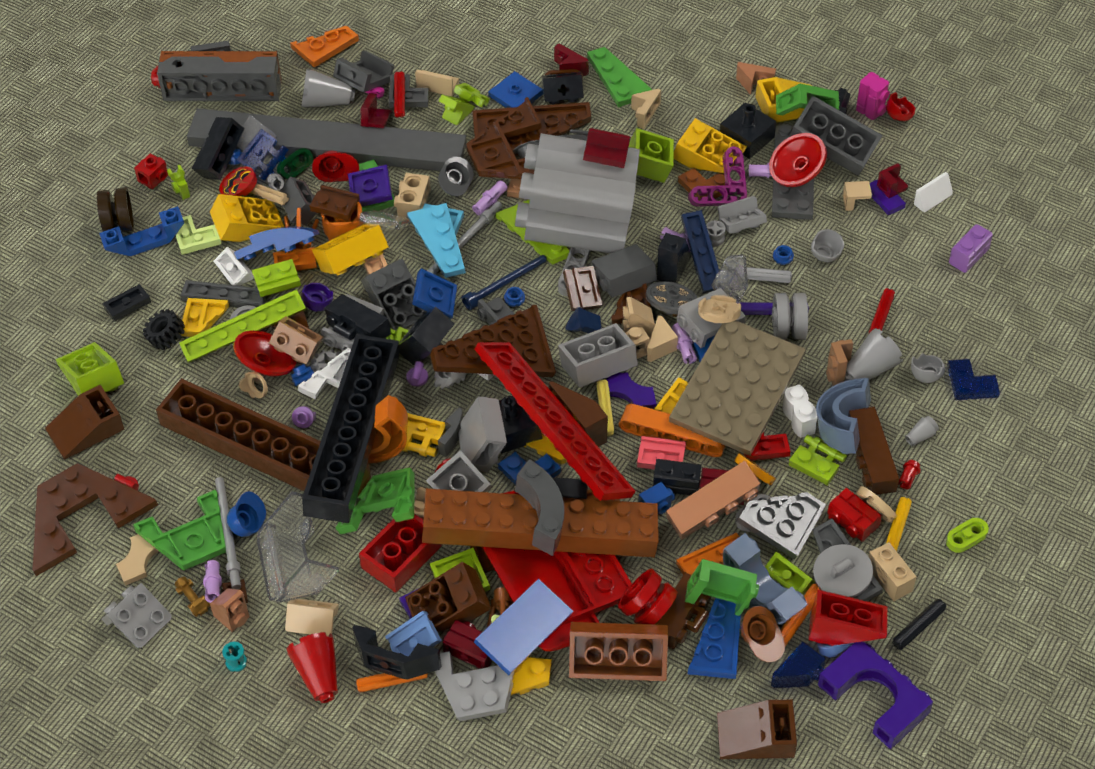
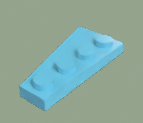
M447 203L408 212L407 217L409 221L414 225L416 232L424 241L426 248L432 254L434 261L445 278L466 273Z

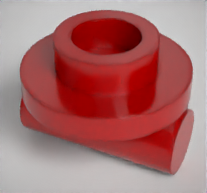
M121 474L115 476V481L138 491L139 484L134 477H124Z

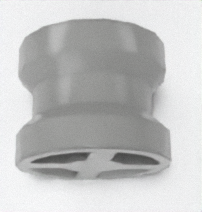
M717 220L708 222L706 226L712 246L722 245L725 240V225Z

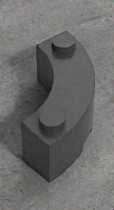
M529 459L517 474L515 492L523 496L533 509H536L538 515V524L534 529L532 545L553 556L561 538L565 511L564 502L559 487L553 478L542 467Z

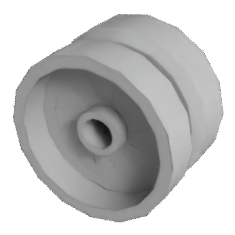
M786 293L774 294L772 307L774 336L787 340L791 329V335L794 340H806L808 332V304L805 293H794L790 303Z

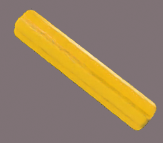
M901 497L895 512L897 517L892 522L886 541L896 551L912 503L911 499Z

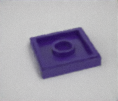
M387 165L348 174L350 192L359 194V202L362 207L393 200Z

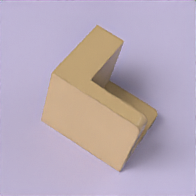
M869 181L845 182L843 190L845 211L854 210L856 199H871L872 193Z

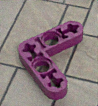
M730 147L723 154L725 186L694 187L688 194V200L693 206H721L747 198L743 153L738 147ZM733 153V156H737V158L734 160V166L729 167L733 164V158L729 157V155ZM731 171H736L739 174V181L731 179ZM714 191H719L722 194L721 201L713 198ZM736 191L737 195H741V197L738 200L736 196H730L728 198V195H733ZM697 192L700 196H705L708 193L707 197H702L700 200H698V197H694Z

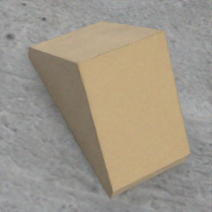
M659 315L647 348L648 362L677 351L678 336L665 319Z

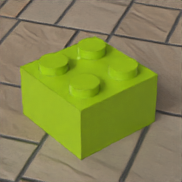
M636 128L630 139L629 147L640 149L637 175L665 183L673 168L674 139Z

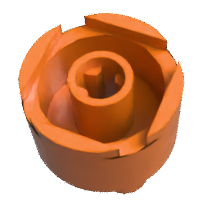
M360 202L356 203V208L349 221L321 214L323 230L329 241L364 224Z

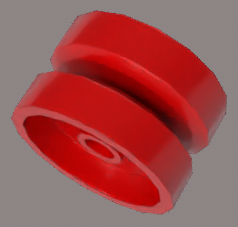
M651 568L643 572L630 585L620 599L618 609L626 616L634 615L635 624L654 625L671 607L678 592L668 582L661 584L662 577Z

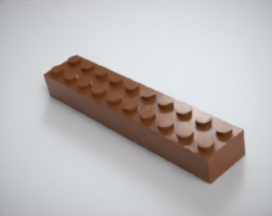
M426 488L422 543L540 550L532 545L534 529L538 524L536 509H533L531 504L520 494ZM562 497L565 510L560 542L556 551L655 558L659 542L658 503L600 501L596 499Z

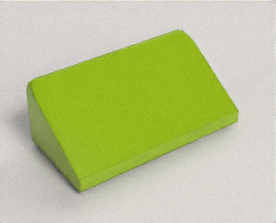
M775 552L765 566L770 577L785 588L793 587L802 595L815 583L812 577L778 552Z

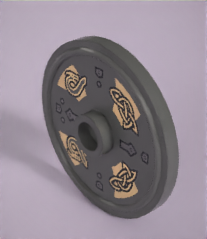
M667 281L655 282L649 285L645 294L647 301L652 306L665 312L667 315L678 314L679 306L698 298L689 288Z

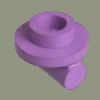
M417 361L414 368L410 369L406 375L408 383L412 386H422L428 381V373L423 368L424 364L420 361Z
M300 406L292 413V421L299 428H307L316 420V412H312L306 406Z

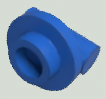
M305 364L294 367V372L290 375L294 385L298 386L303 381L309 380L314 372L311 366L306 367Z

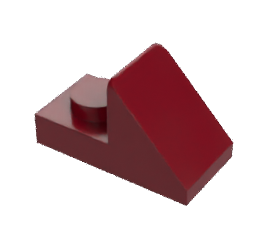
M560 43L554 47V61L559 64V70L576 69L583 76L589 74V60Z

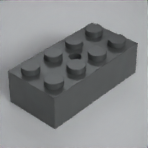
M814 96L809 100L789 135L791 137L799 133H811L818 136L826 146L827 158L858 176L883 136Z

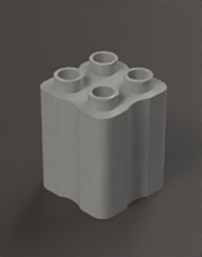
M541 133L539 145L528 143L524 168L535 171L534 174L522 173L519 198L528 199L530 203L518 202L515 227L526 228L524 240L604 253H613L624 249L634 201L640 149L628 147L625 167L619 168L583 160L586 140Z

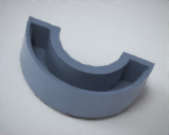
M869 378L852 379L834 385L825 391L817 402L816 413L820 437L828 446L841 451L843 454H856L860 441L857 418L848 417L849 410L869 408L871 402Z
M744 533L724 548V565L757 574L756 584H759V591L757 597L752 598L749 606L751 608L755 606L767 608L773 613L777 624H783L808 604L805 597L799 591H796L793 587L784 588L770 577L768 570L761 562V550L757 542Z

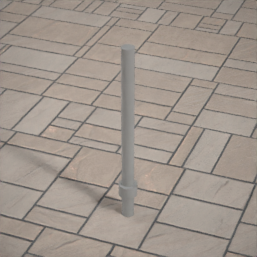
M499 201L489 210H485L480 215V219L457 240L459 249L485 224H489L494 219V215L503 207ZM435 262L427 271L436 274L440 269Z
M218 477L215 479L228 561L226 570L227 575L230 576L232 589L239 590L241 589L239 576L241 574V567L236 557L233 532L227 524L229 508L224 478Z

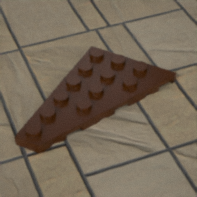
M590 103L533 106L541 121V129L506 139L513 151L521 144L540 140L541 133L555 136L563 135L571 129L574 130L591 122ZM512 108L472 110L475 138L483 130L486 132L490 129L496 120L508 114Z
M532 305L524 311L519 310L514 315L503 317L497 320L496 323L489 326L485 325L479 330H473L455 341L451 340L445 345L434 347L430 352L435 372L493 374L489 366L481 360L479 354L474 350L478 342H510L539 377H553L556 374L537 305Z

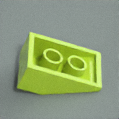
M95 342L55 359L78 396L98 385H101L105 392H111L118 389L120 385L125 384L117 362Z

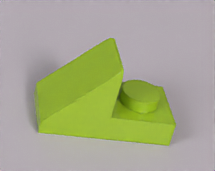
M442 94L439 102L445 104L442 118L455 125L461 123L475 108L474 105L457 97Z

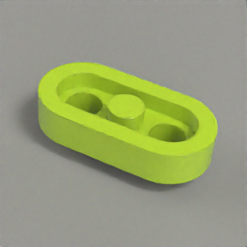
M981 518L967 520L949 531L946 539L947 547L956 553H962L987 537L988 524Z

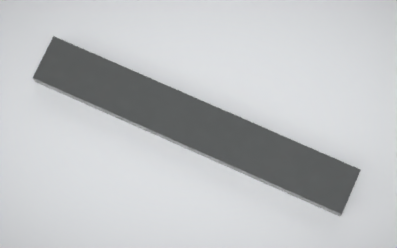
M199 108L196 109L187 134L189 146L202 147L209 136L208 133L216 117L233 118L245 128L235 148L243 152L289 156L297 149L306 148L311 151L313 159L326 151L334 150L353 156L358 163L374 159L377 165L441 171L444 163L451 157L463 158L467 143L466 135L391 127L375 128L361 126L360 124Z

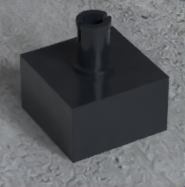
M746 102L720 123L721 133L747 146L743 156L751 159L775 137L776 121L757 110L755 105L747 104Z
M434 307L420 317L399 342V353L414 366L417 361H421L430 355L434 347L443 345L441 341L454 326V323L442 311Z
M509 395L507 398L505 396L499 400L507 440L506 445L500 452L501 454L526 446V443L543 439L541 429L529 418L528 413L517 403L513 396Z

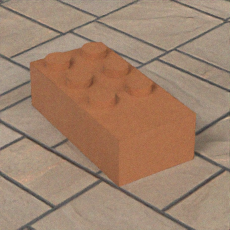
M743 461L666 511V518L682 541L705 525L709 528L719 521V516L722 514L730 515L738 509L739 503L743 501L747 503L758 496L760 482L747 463Z

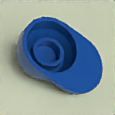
M247 491L240 496L236 505L227 513V524L234 534L240 537H248L259 531L266 518V508L261 498L257 494Z

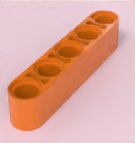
M636 404L626 405L619 422V427L624 432L637 436L686 442V450L711 457L722 456L725 445L669 422L670 414Z

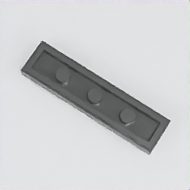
M191 280L185 281L180 295L181 301H187L188 298L228 300L229 306L234 307L247 305L259 307L265 304L267 296L260 297L257 288Z

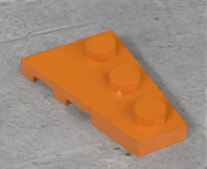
M343 26L327 31L323 36L317 38L310 36L304 42H291L290 46L292 50L315 68L358 42L359 37L348 26Z

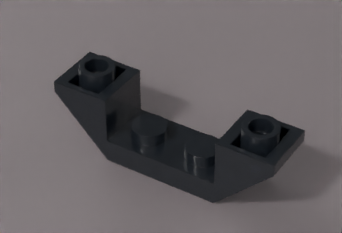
M355 624L352 627L355 645L366 668L408 680L440 670L442 667L439 649L418 643L411 654L406 656L402 653L378 647L375 630Z

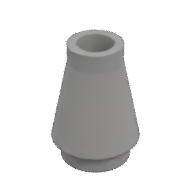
M930 416L921 417L905 436V439L911 446H915L917 443L936 435V431L939 430L938 424Z

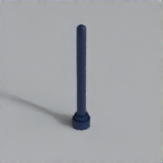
M541 255L478 292L466 293L461 297L464 306L469 311L476 308L478 300L485 298L547 261L546 256Z

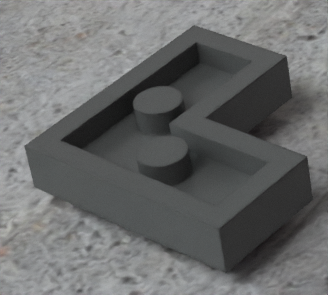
M405 74V107H428L429 89L410 88V74ZM390 75L389 108H394V75Z

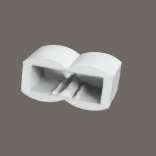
M801 385L787 388L784 393L783 412L792 421L791 425L795 434L802 438L806 435L815 434L817 413L814 405L808 401L809 398L806 390Z

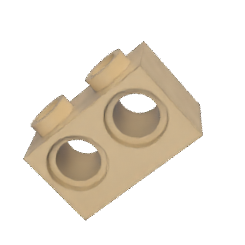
M412 173L405 174L404 180H401L399 183V195H396L394 199V207H397L398 216L407 217L408 212L420 210L427 203L431 190L429 176Z

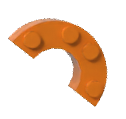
M388 395L376 405L374 428L377 429V433L368 459L369 464L389 460L397 456L406 446L408 413L396 397Z

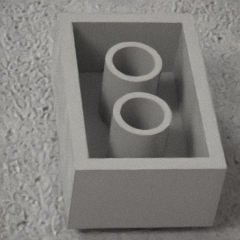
M617 323L558 345L561 366L579 388L638 365L635 344Z

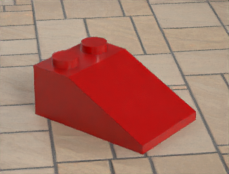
M817 590L810 613L809 640L815 641L818 644L834 646L884 639L887 637L888 606Z

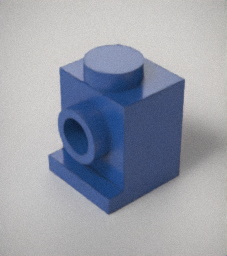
M662 482L640 493L638 497V502L658 503V514L665 513L671 507V502L675 500L672 490L666 488Z

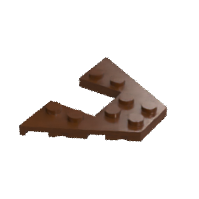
M528 97L516 109H510L508 114L496 120L493 126L486 132L483 130L476 138L466 143V150L479 176L522 179V173L524 172L534 174L535 170L524 168L525 158L516 159L506 139L541 129V121Z
M78 463L38 485L32 567L34 574L38 576L77 553L59 523L63 518L99 498L119 529L158 506L156 499Z

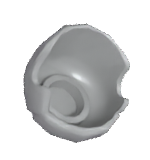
M820 230L811 243V252L819 261L826 263L835 261L841 255L844 248L843 238L834 230Z
M922 353L917 359L914 356L912 357L911 372L915 379L920 382L932 383L944 375L945 364L937 356Z

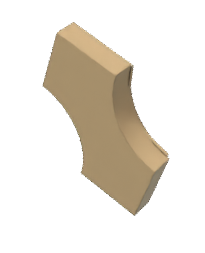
M139 534L130 537L131 548L128 555L116 564L125 586L147 577L146 566L153 555L160 552Z

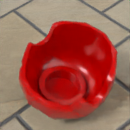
M897 92L890 94L886 105L889 117L897 121H909L912 119L916 111L915 106L905 96L898 98Z

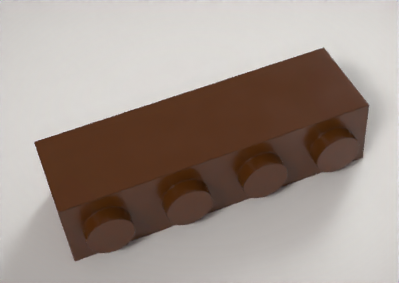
M875 407L849 410L848 417L857 418L860 441L856 451V463L858 469H862L864 487L876 495L897 492L899 476Z

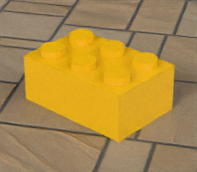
M365 223L313 248L312 252L321 272L338 276L347 272V268L352 265L356 267L366 262L365 259L370 256L375 258L384 253L383 250L389 248L379 224Z

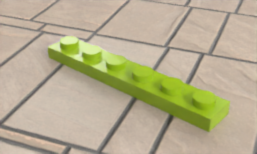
M296 289L181 341L179 344L187 362L190 363L234 343L236 337L242 332L261 331L278 323L285 316H294L305 311L306 308Z

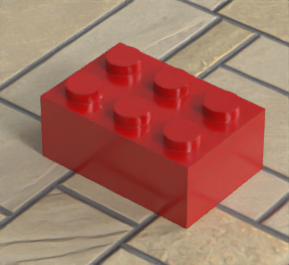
M415 513L413 519L399 522L393 519L359 553L361 568L397 593L439 550L442 544L422 543L424 520Z

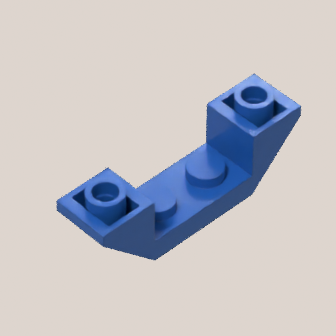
M179 207L159 212L162 224L124 237L119 226L99 233L104 249L122 255L133 256L170 243L184 224Z

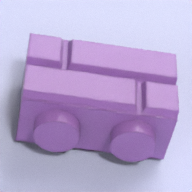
M975 224L952 248L949 259L950 265L966 273L990 249L993 237L992 232Z

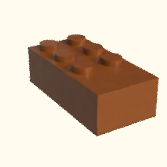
M571 622L569 678L667 681L668 625Z

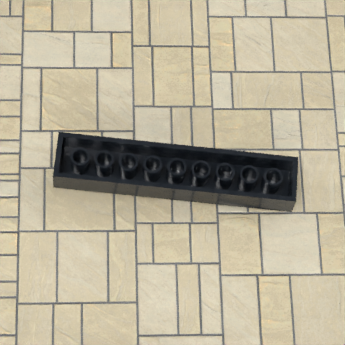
M356 334L302 497L303 516L343 523L350 522L377 433V429L374 428L375 408L389 394L399 361V341Z

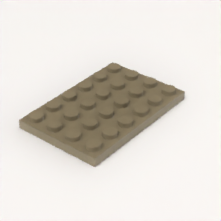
M736 320L722 323L670 414L669 422L751 456L805 356L806 349Z

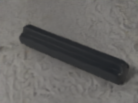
M936 599L893 638L892 644L898 650L905 648L945 611L946 603L941 599Z

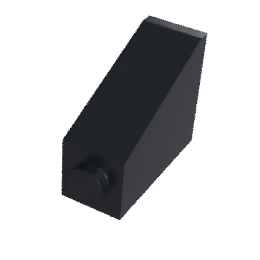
M665 233L658 247V281L679 282L691 258L686 238Z

